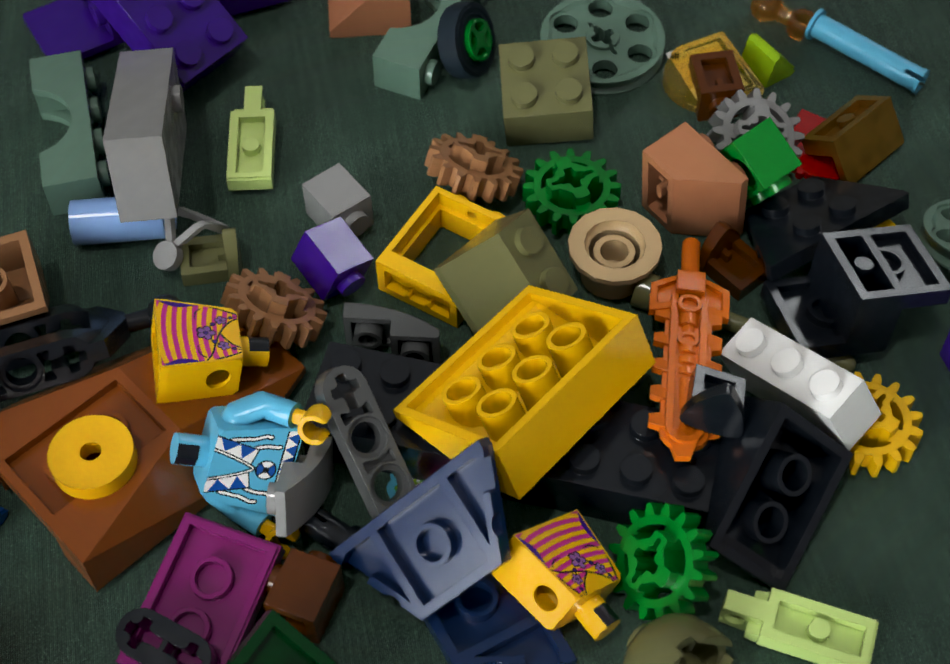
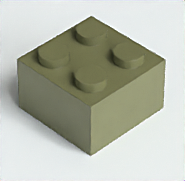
M586 36L498 44L503 118L507 146L594 139L593 105Z

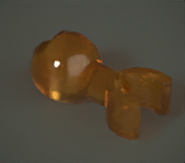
M751 0L750 3L752 15L758 21L770 22L776 20L786 26L787 34L797 41L802 40L807 25L814 15L812 11L807 9L793 11L784 6L782 0Z

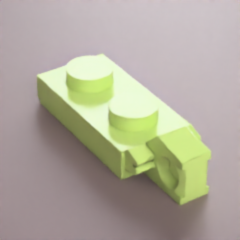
M245 86L244 109L230 111L226 171L228 191L273 189L276 118L273 108H265L262 86Z
M773 587L770 592L756 590L754 597L728 589L723 599L718 619L719 622L745 631L744 638L756 642L757 645L816 664H871L879 622L875 619Z

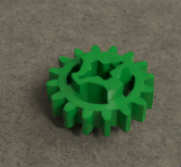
M568 148L564 157H560L555 151H550L549 162L537 158L535 160V170L527 169L525 172L522 201L526 202V209L529 208L533 215L536 214V221L540 227L550 223L552 224V234L557 235L562 228L568 229L570 235L573 225L585 214L600 208L619 206L621 183L617 182L618 172L616 169L606 170L607 160L605 158H601L596 162L591 160V151L587 150L581 157L575 156L573 148Z
M649 502L646 503L645 510L632 509L629 511L632 525L618 523L616 529L622 537L621 542L609 543L608 547L611 552L617 554V562H614V564L621 573V581L613 589V592L627 594L623 607L626 610H639V619L654 620L657 617L671 613L696 614L693 601L707 602L710 598L707 591L703 588L704 582L717 581L718 577L713 571L708 570V562L719 558L718 552L706 549L705 544L713 536L712 531L697 529L701 516L698 513L685 512L683 505ZM666 526V528L664 529V531H663V530H656V529H658V528H660V527ZM670 590L673 591L671 594L664 598L658 597L659 593H669Z

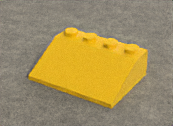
M528 285L392 411L398 420L451 460L475 441L488 437L493 445L500 492L520 500L637 383L656 361L637 314Z

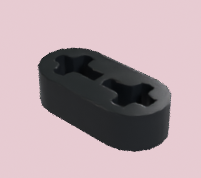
M147 608L134 609L124 615L116 628V642L119 649L138 664H180L175 658L171 657L175 648L189 655H192L199 648L196 656L202 661V664H218L217 654L206 640L154 610ZM150 626V631L162 640V643L158 649L145 642H141L138 645V641L132 636L134 631L138 627L146 630Z

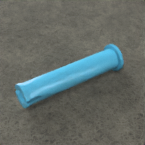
M822 8L813 15L804 34V37L808 40L814 37L905 87L915 95L922 88L919 85L920 81L925 84L930 74V70L927 68H922L826 16L827 11Z

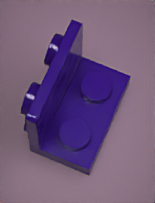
M57 0L22 15L24 23L45 56L81 50L84 59L125 42L91 0Z

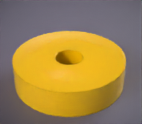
M88 415L69 422L53 437L47 452L48 467L60 489L72 497L88 500L103 498L121 489L132 477L138 461L137 449L128 428L119 420L105 415ZM92 453H100L94 460H85Z

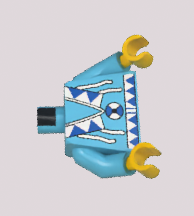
M257 391L232 401L227 406L212 407L207 413L202 435L175 432L170 445V462L175 465L193 466L195 481L200 494L204 496L206 502L252 535L259 537L263 534L266 536L265 540L281 545L285 550L283 560L287 558L291 548L288 545L282 544L276 536V525L271 521L272 516L275 515L267 514L266 496L269 482H277L283 462H296L302 440L310 445H319L327 439L330 434L329 430L315 426L312 421L327 424L332 417V413L329 407L324 404L312 405L305 411L302 410V405L298 402L265 391ZM299 529L286 538L296 542L300 536Z

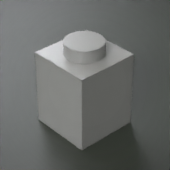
M340 163L302 184L306 214L317 225L341 216L357 237L374 225L371 195Z

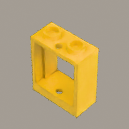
M435 186L376 259L378 289L458 328L464 318L436 273L414 262V260L440 227L471 240L492 222L506 216L500 212L490 211L479 206L461 194H454L439 186Z

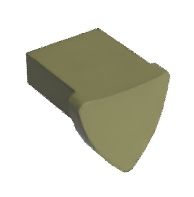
M236 227L222 228V234L194 237L182 247L183 260L180 268L184 287L229 281L233 273L241 275L243 269L242 254Z

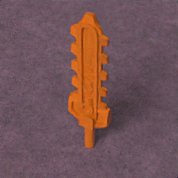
M693 237L686 238L682 242L681 270H677V275L651 282L648 303V315H654L655 321L664 323V331L654 332L653 346L663 349V356L654 358L656 363L651 367V372L661 375V384L650 385L649 399L659 402L660 410L659 412L648 414L647 428L659 432L661 441L669 447L674 461L690 462L694 452L701 450L708 440L720 439L719 435L699 430L681 422L680 411L685 403H687L690 377L696 364L722 371V365L712 361L711 357L721 356L723 339L712 335V331L721 330L722 324L728 325L730 310V291L707 280L706 273L700 272L701 243Z

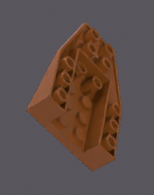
M244 327L239 328L240 336H246L248 330ZM274 341V344L270 346L269 364L267 367L242 366L239 390L233 395L171 403H156L151 345L93 367L86 376L80 379L47 388L0 409V485L6 491L11 488L54 535L65 557L98 592L179 527L185 512L195 515L209 504L204 499V496L200 494L193 475V466L175 465L170 462V445L174 433L202 435L207 413L212 407L227 406L228 403L257 391H265L288 399L305 375L306 368L288 350L284 349L279 342ZM88 415H105L119 420L130 431L138 454L136 469L130 480L111 495L91 500L72 497L60 489L50 472L47 463L49 445L56 433L69 422ZM92 453L85 460H94L100 453Z

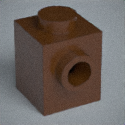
M291 548L283 565L276 564L270 573L266 585V593L268 595L263 603L265 612L271 609L275 610L307 639L319 644L345 590L341 565L323 552L311 550L309 553Z

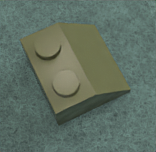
M529 208L495 220L433 269L474 335L528 285L572 296L578 290Z

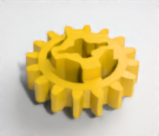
M860 371L854 372L856 376L864 379ZM877 373L871 382H865L882 414L851 448L850 452L854 454L849 466L851 475H856L860 466L867 467L872 478L878 476L882 465L892 474L897 472L901 461L910 462L923 436L924 431L918 428L923 419L922 412L910 411L915 401L913 395L901 398L897 394L900 384L894 382L887 388L881 385V374Z

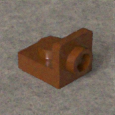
M733 50L690 55L688 67L698 98L695 114L697 121H708L717 110L718 105L726 97L730 99L738 90L742 89L744 91L745 88Z

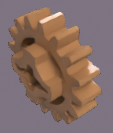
M458 132L455 138L446 133L442 134L441 139L433 138L424 162V166L428 167L427 175L438 177L436 182L438 186L448 185L452 187L451 193H460L472 201L476 200L477 196L482 197L487 203H492L494 197L502 202H505L508 196L514 197L524 170L518 167L520 160L508 157L510 153L508 149H497L495 147L496 142H487L486 137L472 134L471 138L468 139Z
M247 268L242 269L241 275L233 273L229 282L226 283L220 300V304L224 305V307L232 308L237 312L239 328L244 327L248 330L246 336L268 337L270 346L274 344V341L280 342L284 349H290L292 342L302 348L307 346L309 340L315 342L327 317V312L322 310L325 302L321 299L313 298L315 293L313 288L303 289L299 286L300 279L294 278L290 281L291 276L281 271L274 272V275H269L264 268H259L257 274H254Z

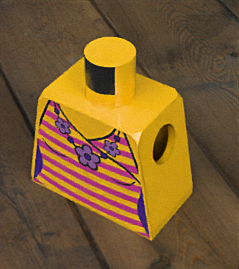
M154 299L150 337L156 403H171L233 395L239 390L242 366H268L270 356L269 338L240 336L237 312L232 308Z
M577 509L516 533L510 538L509 546L512 559L491 574L546 629L554 631L578 619L597 642L606 637L619 625L621 619L607 604L605 599L621 581V573Z

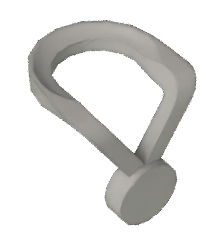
M179 206L178 216L194 220L196 223L176 238L175 218L164 219L166 240L157 244L152 256L155 266L160 270L175 271L183 260L182 247L204 229L222 234V228H229V226L211 217Z

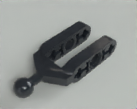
M160 294L150 301L146 309L129 314L101 306L84 309L73 304H61L50 307L48 312L1 325L0 384L2 386H0V402L86 376L98 361L110 358L131 337V333L151 327L154 299L181 300L171 294ZM63 319H69L72 325H78L75 329L58 331L61 329L60 321ZM45 324L47 335L42 336L39 325ZM15 333H25L32 337L30 340L6 346L5 344L6 340ZM82 351L79 353V361L76 363H70L67 357H62L68 353ZM49 359V361L51 360L52 371L45 372L44 360ZM35 364L36 366L35 371L26 378L13 377L8 373L10 370Z

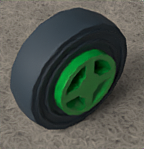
M468 1L454 3L448 6L440 17L437 30L438 51L446 71L454 78H479L487 73L493 62L495 53L494 28L487 10L479 3Z

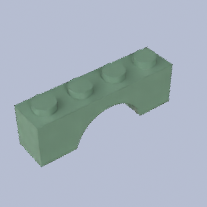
M425 0V5L435 13L426 21L414 26L389 28L373 53L374 85L421 100L429 85L434 86L440 76L442 61L437 46V30L443 12L448 6L457 2L483 3L485 0Z
M81 50L29 59L32 91L42 119L57 121L69 126L66 134L60 141L39 153L42 188L53 216L67 214L70 200L105 198V188L112 186L107 160L101 161L100 155L105 154L103 145V129L96 128V123L103 122L102 111L98 97H92L93 92L99 91L96 73L93 66H85Z

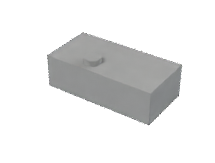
M174 48L124 51L119 53L103 135V145L120 223L178 217L187 122L183 90L179 82Z

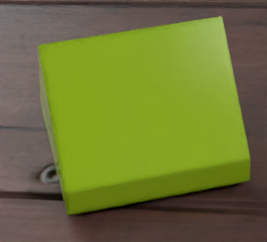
M752 33L748 37L739 64L764 88L791 76L795 72L794 66L757 33Z

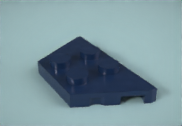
M485 437L475 441L329 553L332 559L340 565L349 563L369 577L367 584L383 595L395 597L402 608L421 621L438 612L510 561L512 558L493 445L490 439Z
M492 574L432 616L424 619L448 664H577V657L559 628L554 631L546 629Z

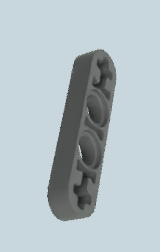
M347 365L326 369L315 382V398L317 404H324L331 410L332 417L327 425L373 520L414 489L416 485L368 382L361 371ZM335 377L339 382L348 381L351 386V390L345 394L348 405L343 398L334 399L332 397L331 390L337 386ZM362 407L363 414L351 416L342 421L341 414L350 413V409ZM359 423H366L371 426L375 433V444L367 453H361L356 450L352 443V431ZM384 470L391 472L398 484L395 495L387 501L379 498L374 489L375 478Z

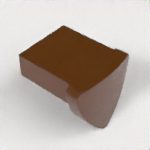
M718 221L708 234L700 250V272H705L719 286L730 291V295L740 301L767 280L762 258L757 257L755 250L741 240L740 234L726 222Z

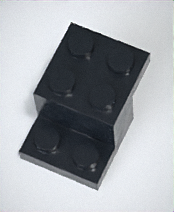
M905 224L822 233L808 276L776 279L773 282L765 280L760 296L781 334L824 358L886 351L902 309L947 304L950 298V284L911 225Z

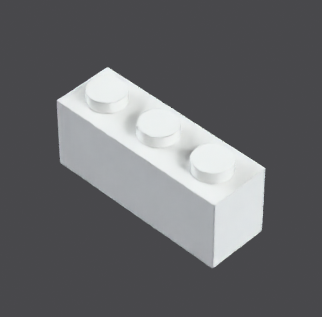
M752 317L722 349L721 358L731 374L746 379L745 390L761 399L785 403L849 451L882 414L864 379Z

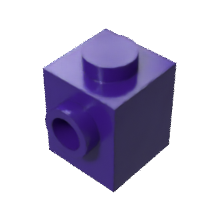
M341 216L306 230L291 257L293 263L323 301L340 293L342 296H348L357 291L366 280L364 275L374 259Z

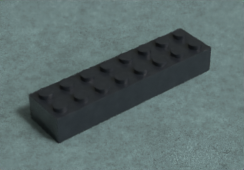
M329 342L316 380L326 369L342 365L353 366L361 371L368 382L413 479L424 481L451 461L450 458L398 420L392 411L442 364ZM335 377L337 386L331 390L332 397L334 399L343 398L348 405L345 394L351 390V386L348 381L339 382ZM315 383L312 388L307 405L305 407V411H307L312 405L317 404L314 394ZM618 400L520 500L503 492H500L501 498L564 512H571L577 509L582 516L632 525L629 511L632 509L645 510L646 503L679 504L685 507V512L698 513L701 519L697 529H705L720 441L723 436H720V439L708 440L701 450L694 452L690 462L674 461L669 447L661 441L659 432L647 428L648 414L659 412L660 409ZM362 407L350 409V413L341 414L340 416L342 421H345L348 417L363 414L364 411ZM312 421L315 426L329 430L330 434L328 436H333L327 424ZM359 423L355 426L351 437L353 446L361 453H367L373 448L375 433L371 426L366 423ZM333 438L334 462L346 464ZM303 441L305 455H307L310 444ZM388 470L381 471V472H384V473L392 474V473L389 472ZM666 526L660 527V528H658V529H656V530H663V531H664V529L666 528Z

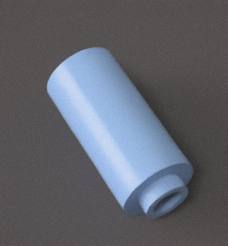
M115 197L70 200L68 223L71 239L75 246L165 239L164 219L120 223ZM175 218V228H177V218Z

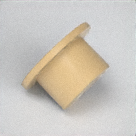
M619 207L600 208L585 214L573 225L568 238L569 258L580 272L581 282L589 292L597 297L609 300L623 299L632 295L637 282L647 278L658 266L663 249L660 233L649 219L636 211Z

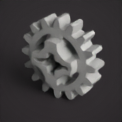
M754 88L747 96L740 89L730 99L726 97L718 105L715 113L709 118L708 123L713 128L706 134L712 142H716L715 148L720 152L734 140L771 117L798 158L802 155L803 151L797 145L805 138V134L794 131V127L801 121L800 117L789 118L787 115L791 104L786 102L778 106L775 103L776 93L772 92L764 99L761 97L759 88ZM743 113L741 119L735 124L731 123L733 116Z

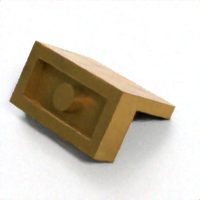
M856 95L805 135L801 142L807 155L832 157L840 180L856 183L904 143V137L890 96Z

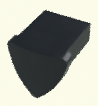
M696 364L690 377L687 403H685L680 411V421L708 433L728 438H740L744 428L745 413L743 407L746 379Z

